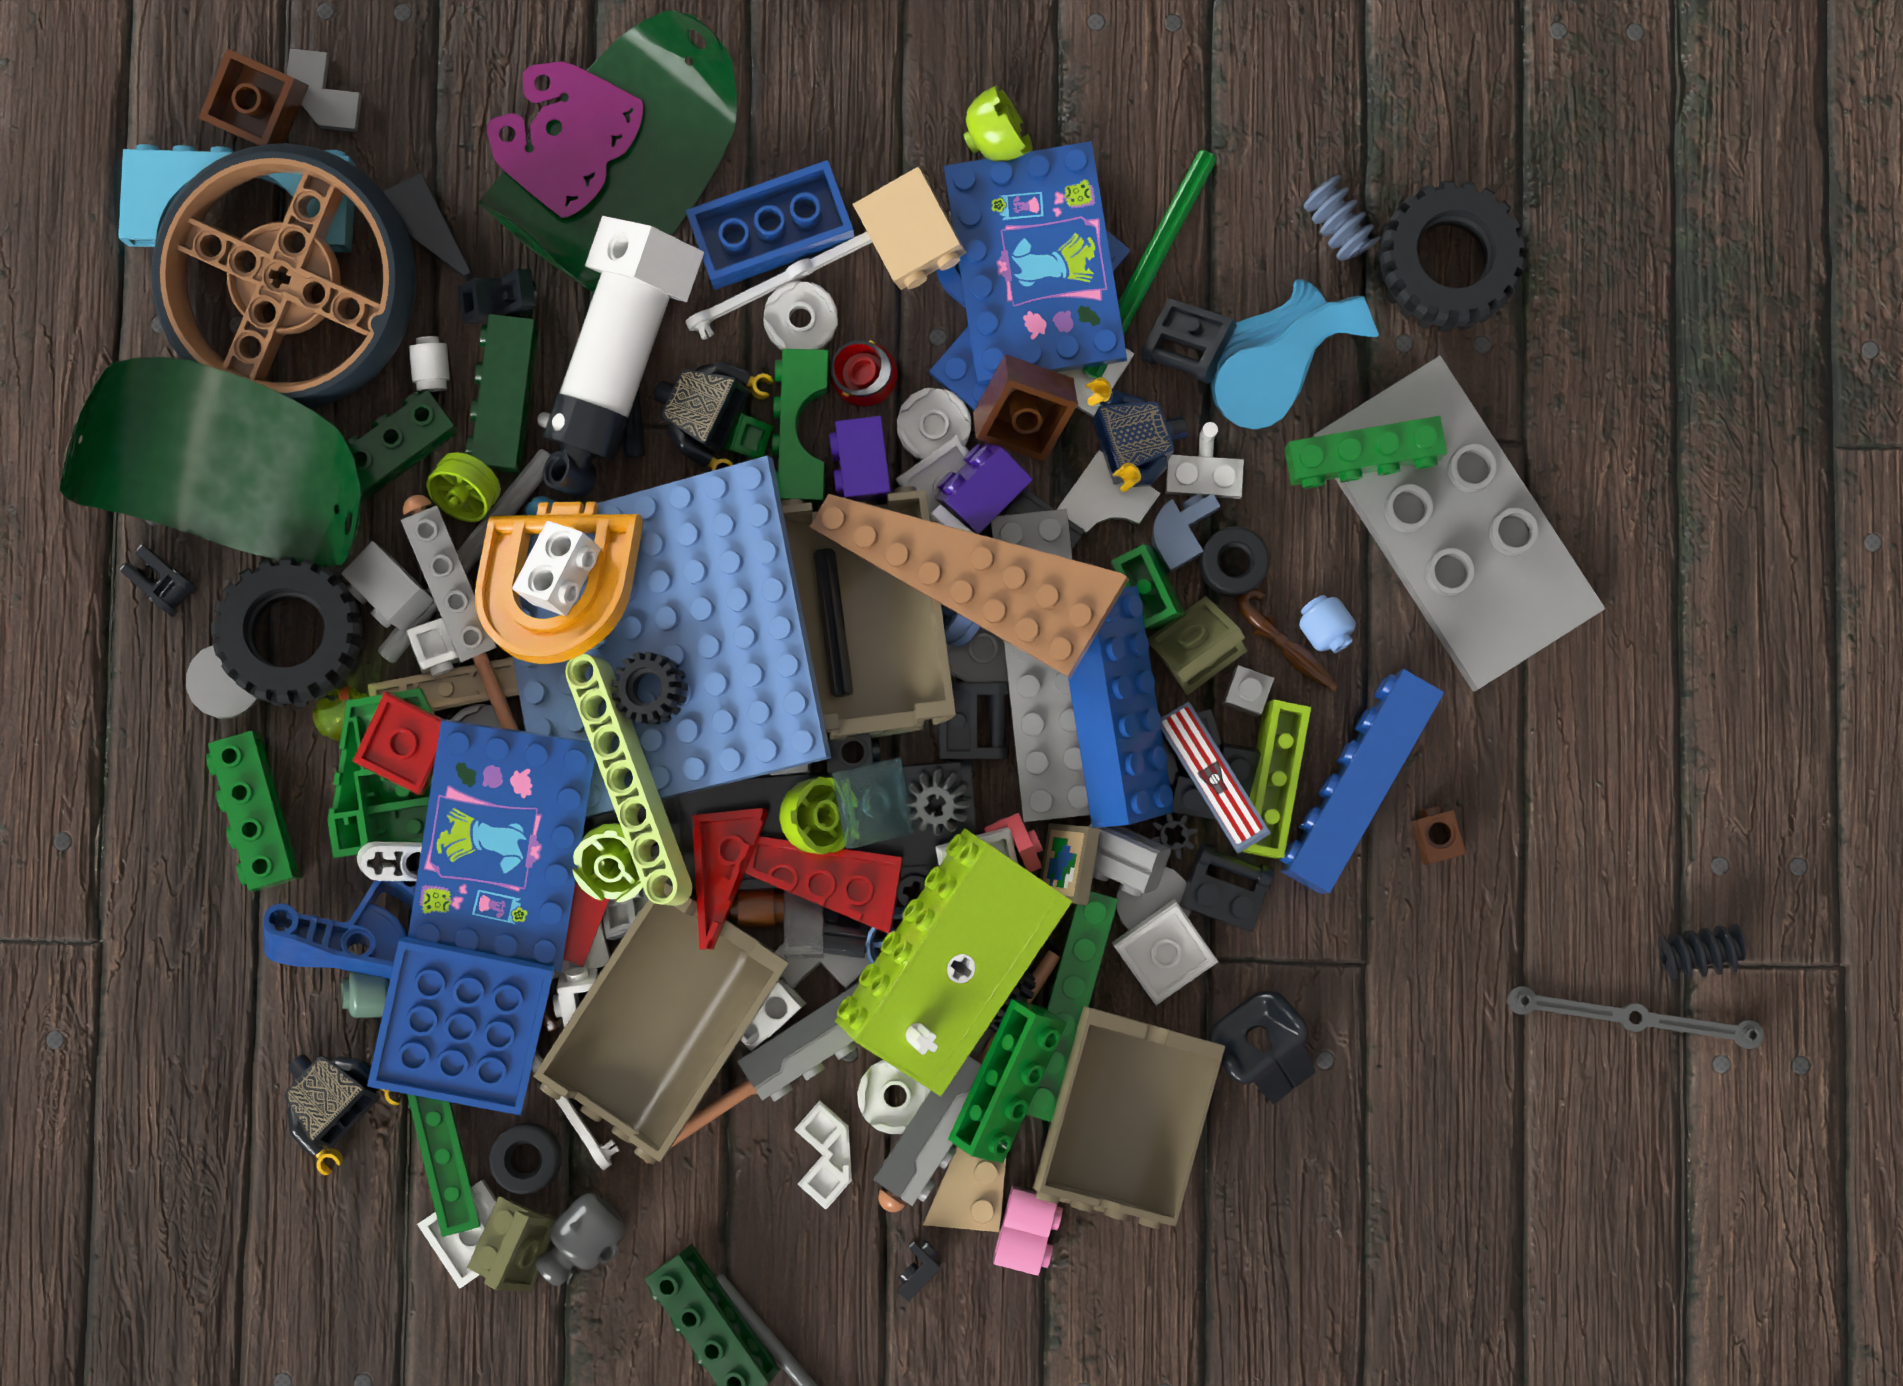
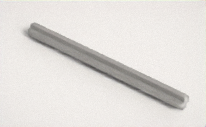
M540 449L457 551L466 574H468L482 555L489 517L515 515L543 481V468L551 455L546 450ZM428 587L426 591L432 596L430 588ZM435 600L408 629L430 621L438 611ZM395 627L378 648L379 654L389 662L395 663L411 644L407 630L402 632Z

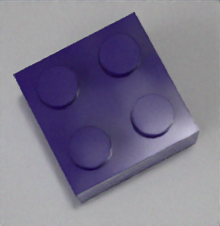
M881 416L835 421L836 432L829 433L833 462L840 461L841 470H834L837 496L857 502L877 501L878 504L887 503V496L891 492Z
M988 443L983 447L980 444L973 447L963 458L966 464L956 474L951 471L943 477L936 486L939 491L933 496L944 508L972 532L977 534L1033 480L1001 446Z

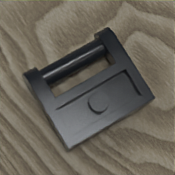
M1168 298L1142 348L1141 359L1143 362L1152 365L1158 362L1194 374L1197 380L1210 383L1216 375L1217 364L1237 324L1233 318ZM1165 340L1202 351L1204 354L1201 360H1197L1164 349L1162 346Z
M952 682L956 715L952 719L939 724L940 759L1008 758L1009 749L1005 745L1004 694H1008V682ZM978 695H989L990 745L978 746Z
M1202 842L1196 853L1179 906L1241 930L1253 932L1266 890L1273 878L1274 868L1263 863L1260 866L1216 851L1214 845ZM1211 864L1252 879L1251 889L1247 890L1206 875L1208 866Z

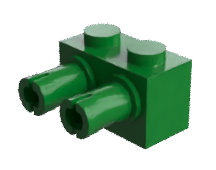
M1143 544L1111 560L1114 571L1120 572L1129 578L1125 587L1138 585L1139 596L1143 604L1142 614L1145 630L1154 631L1186 615L1153 546Z

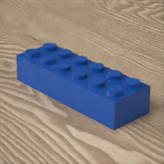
M1138 585L1123 589L1072 677L1068 678L1092 828L1130 825L1174 812L1173 792L1170 787L1167 770V754L1163 745L1160 726L1161 717L1157 708L1154 689L1155 679L1151 670L1148 652L1149 642L1145 633L1142 614L1143 604L1139 596Z
M1405 669L1395 675L1390 674L1387 678H1383L1374 693V697L1379 699L1378 702L1369 711H1364L1355 727V730L1360 732L1355 741L1347 742L1336 760L1337 763L1341 764L1336 774L1333 773L1331 776L1328 775L1317 793V795L1322 797L1317 807L1314 806L1313 809H1308L1299 824V828L1304 830L1299 840L1295 839L1294 842H1289L1284 858H1280V861L1285 863L1281 872L1319 894L1331 892L1442 698L1443 691Z

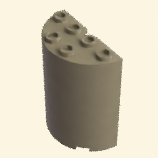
M1083 1006L1033 1189L1037 1191L1036 1198L1058 1204L1059 1201L1065 1202L1073 1208L1091 1213L1094 1209L1104 1212V1215L1122 1221H1126L1128 1215L1139 1217L1138 1224L1160 1230L1161 1223L1176 1227L1225 1046Z

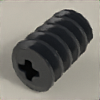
M1730 924L1728 929L1724 926H1715L1713 932L1708 928H1701L1698 934L1693 930H1687L1683 936L1678 932L1670 933L1667 939L1663 935H1659L1658 939L1661 962L1671 981H1677L1678 970L1682 969L1686 979H1692L1693 967L1698 968L1701 977H1707L1708 965H1712L1716 974L1721 975L1723 963H1727L1731 972L1735 973L1738 971V962L1744 961L1746 958L1745 940L1738 924Z

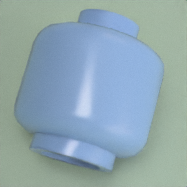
M1321 595L1303 607L1301 610L1303 616L1300 619L1299 626L1317 651L1322 652L1331 649L1333 653H1337L1352 642L1350 635L1355 630L1356 622L1338 598H1327L1325 595Z

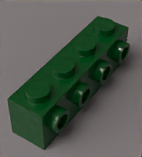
M489 314L488 325H482L480 347H485L483 362L478 361L476 365L475 383L480 384L478 399H473L471 404L470 416L471 421H475L474 436H468L466 454L481 460L492 471L520 474L522 471L539 326L534 319Z
M428 390L423 393L417 391L409 395L402 402L403 407L393 415L387 413L376 419L371 425L372 430L361 438L357 435L346 441L354 458L361 487L360 504L460 432L436 398ZM335 505L334 511L336 514H338L340 511L339 505Z
M693 1244L663 1263L644 1279L649 1285L651 1296L665 1308L671 1317L674 1329L688 1341L693 1349L695 1359L701 1366L706 1367L715 1380L716 1386H766L781 1371Z

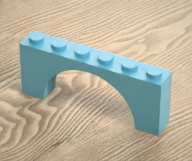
M148 144L136 145V149H123L119 239L128 246L154 247L161 223L178 193L201 170L216 160L233 153L234 150L228 147L216 146L211 147L210 152L196 151V148L191 146L177 145L171 151L159 150L157 146ZM324 150L356 166L349 156H345V152ZM275 173L258 177V179L271 182L294 197L302 175ZM345 194L341 199L325 240L333 252L352 253L354 202ZM317 198L310 200L307 205V213L311 218L315 217L320 211V202Z

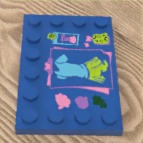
M1092 141L1031 151L1007 162H994L989 159H982L944 166L953 228L967 252L960 256L959 268L978 385L990 383L1005 354L1055 372L1127 361Z
M445 719L441 720L408 938L554 966V971L561 972L576 881L573 875V868L578 869V866L574 864L573 855L583 837L595 755L590 741Z

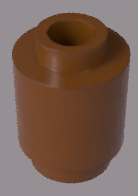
M775 889L738 890V898H734L730 908L731 921L738 920L739 928L776 927V923H785V893H775Z

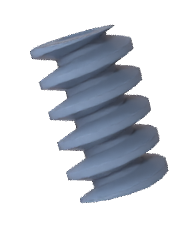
M1339 174L1313 190L1309 194L1304 208L1307 212L1317 210L1312 217L1315 224L1324 223L1320 230L1322 236L1333 235L1328 244L1331 249L1341 247L1336 257L1339 261H1345L1362 254L1381 237L1368 238L1374 226L1373 224L1360 226V222L1366 214L1365 212L1352 214L1351 211L1358 202L1356 199L1344 202L1343 198L1350 190L1348 187L1338 190L1335 188L1341 179Z

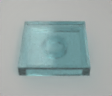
M891 758L832 773L846 849L857 848L914 833L912 820L909 819L910 807L905 804L908 795L901 758Z

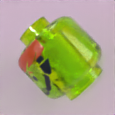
M345 686L327 693L325 697L317 700L316 708L313 709V719L320 734L324 737L329 736L330 739L340 741L347 700L368 696L365 693L360 694L351 686Z

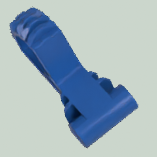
M375 880L348 922L323 919L316 915L299 914L292 906L275 904L268 908L263 916L264 952L270 960L296 967L337 968L390 979L399 937H407L399 920L388 910L375 905V902L380 894L385 892L400 899L412 909L416 884L408 887L410 881ZM354 944H362L368 951L361 955H355L348 948Z

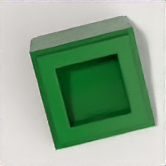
M740 413L723 450L751 459L764 457L773 426Z

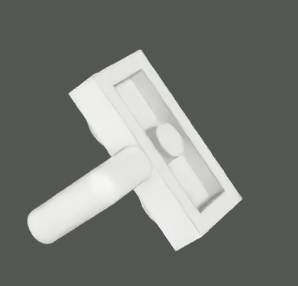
M1208 422L1203 426L1199 435L1198 456L1171 455L1167 463L1165 494L1195 496L1201 493L1202 496L1207 497L1213 493L1215 497L1240 499L1242 497L1244 459L1213 457L1214 438L1218 432V427L1215 423Z

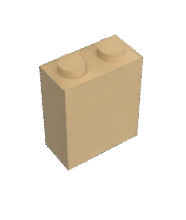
M919 167L853 203L893 282L901 290L906 287L907 289H913L920 286L927 280V275L939 268L940 270H947L955 266L960 261V256L967 253L930 183Z

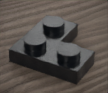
M1221 742L1219 749L1250 798L1261 755L1258 748ZM1176 772L1172 786L1173 813L1217 820L1189 774Z

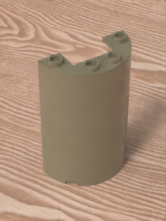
M914 486L896 488L894 493L888 494L886 504L878 505L877 501L861 502L930 521L926 490H917ZM801 499L782 501L781 504L826 732L830 733V740L857 739V737H851L850 735L869 733L871 738L921 730L923 729L924 721L929 719L933 720V725H938L952 719L956 712L941 604L811 529L809 526L818 511L812 512L811 503H803ZM831 548L836 554L853 684V694L846 697H835L831 694L813 555L816 550Z
M665 882L664 893L668 897L673 891V886ZM689 897L682 905L672 906L655 904L648 899L533 1077L542 1082L540 1089L556 1100H559L561 1096L564 1098H574L583 1104L580 1109L582 1113L597 1122H600L603 1118L614 1125L611 1132L622 1140L637 1146L634 1153L652 1165H654L656 1160L662 1162L790 962L782 956L773 953L774 950L727 919L715 948L712 950H700L696 900Z

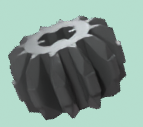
M936 769L933 779L927 772H923L919 776L920 783L912 782L909 786V790L914 796L907 797L905 804L909 807H916L909 814V819L915 820L921 817L923 819L919 826L921 831H925L930 824H933L935 835L942 833L943 825L950 832L955 831L957 828L956 820L964 822L968 817L962 808L969 807L971 799L960 797V795L966 792L968 786L961 784L956 787L953 784L957 779L956 773H952L947 780H944L942 769ZM934 794H936V799L942 796L946 801L942 809H940V805L935 808L931 804V800L935 797Z

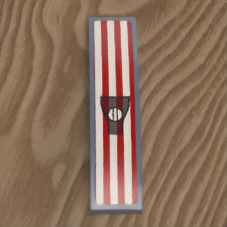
M1189 701L1162 717L1160 725L1162 732L1236 852L1240 853L1271 834Z

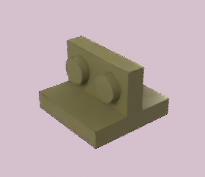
M1206 596L1184 611L1186 615L1168 623L1148 638L1150 649L1166 665L1177 685L1186 695H1189L1247 652L1241 641L1245 636L1240 628Z
M499 1196L467 1268L485 1277L484 1284L495 1290L531 1292L539 1275V1271L535 1267L536 1260L542 1253L550 1251L553 1244L550 1238V1230L558 1218L550 1214L536 1213L507 1197Z

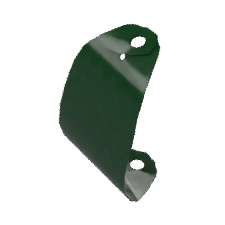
M666 10L642 21L617 38L586 70L641 99L643 103V116L632 144L623 155L607 162L606 180L597 195L585 207L571 216L561 218L505 171L479 200V205L506 227L526 247L592 292H595L601 273L586 267L585 264L602 216L649 225L672 236L687 216L685 210L693 208L711 180L734 133L737 118V90L732 58L727 48L717 36L693 14ZM691 29L703 36L706 42L705 49L700 48L692 41L689 34ZM690 56L692 58L693 64L691 66L685 63L686 57ZM565 94L560 101L567 102L569 99L568 94ZM633 108L623 113L627 123L631 120L630 114L633 112ZM558 120L549 121L546 125L547 133L552 136L558 135L562 131L561 122ZM612 135L611 146L614 147L616 145V140L622 138L623 136ZM531 138L525 146V151L528 153L534 150ZM595 173L584 176L586 186H589V180L594 177ZM566 196L565 206L567 207L570 201L576 200L578 196Z
M167 357L131 358L115 362L104 370L88 396L79 417H77L67 448L59 491L67 500L79 505L149 520L230 548L280 560L281 557H293L296 561L300 562L303 559L315 562L319 567L342 565L346 561L360 522L361 487L354 458L343 435L333 424L306 406L262 384L191 360ZM335 505H339L340 511L338 514L334 511ZM352 513L351 529L347 535V523Z

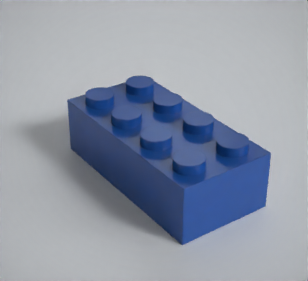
M828 160L685 210L699 250L704 252L702 258L714 290L827 251L854 238V230Z

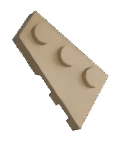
M956 1146L957 1151L949 1163L923 1225L1000 1232L1006 1158L1003 1163L971 1157Z

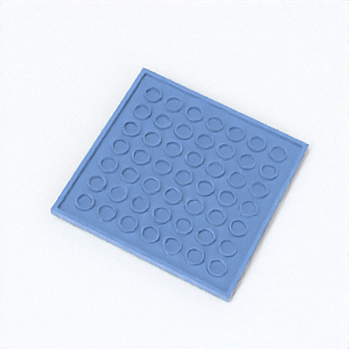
M764 456L597 503L599 508L597 514H640L643 520V528L632 591L626 610L610 634L584 654L605 659L611 665L613 672H615L617 667L624 669L625 665L622 661L626 658L634 659L633 654L635 653L645 654V652L659 654L668 657L669 660L675 661L680 665L677 669L684 671L686 675L681 681L688 684V690H682L681 696L687 697L685 704L678 703L677 707L681 711L677 715L670 714L672 719L668 722L660 721V724L653 725L632 720L661 800L831 758L773 458ZM540 534L531 535L527 558ZM585 534L592 541L595 540L596 534ZM588 576L579 592L578 599L572 605V607L578 602V600L582 596L587 584ZM520 595L522 609L528 616L548 619L561 615L532 605ZM512 656L526 732L589 741L566 678L565 670L569 660L552 664H537ZM592 664L587 668L585 673L587 681H589L593 676L594 670ZM652 673L645 675L640 680L638 695L644 703H651L659 697L662 687L659 677ZM615 674L617 681L619 680L620 675ZM605 699L598 707L600 717L604 715L607 708ZM618 735L613 738L611 743L613 753L620 744ZM596 757L585 819L615 812ZM631 770L627 772L624 778L626 788L630 787L633 781Z

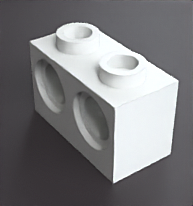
M547 521L512 589L532 605L567 616L572 605L578 599L579 592L590 570L594 567L597 556L602 548L581 531Z

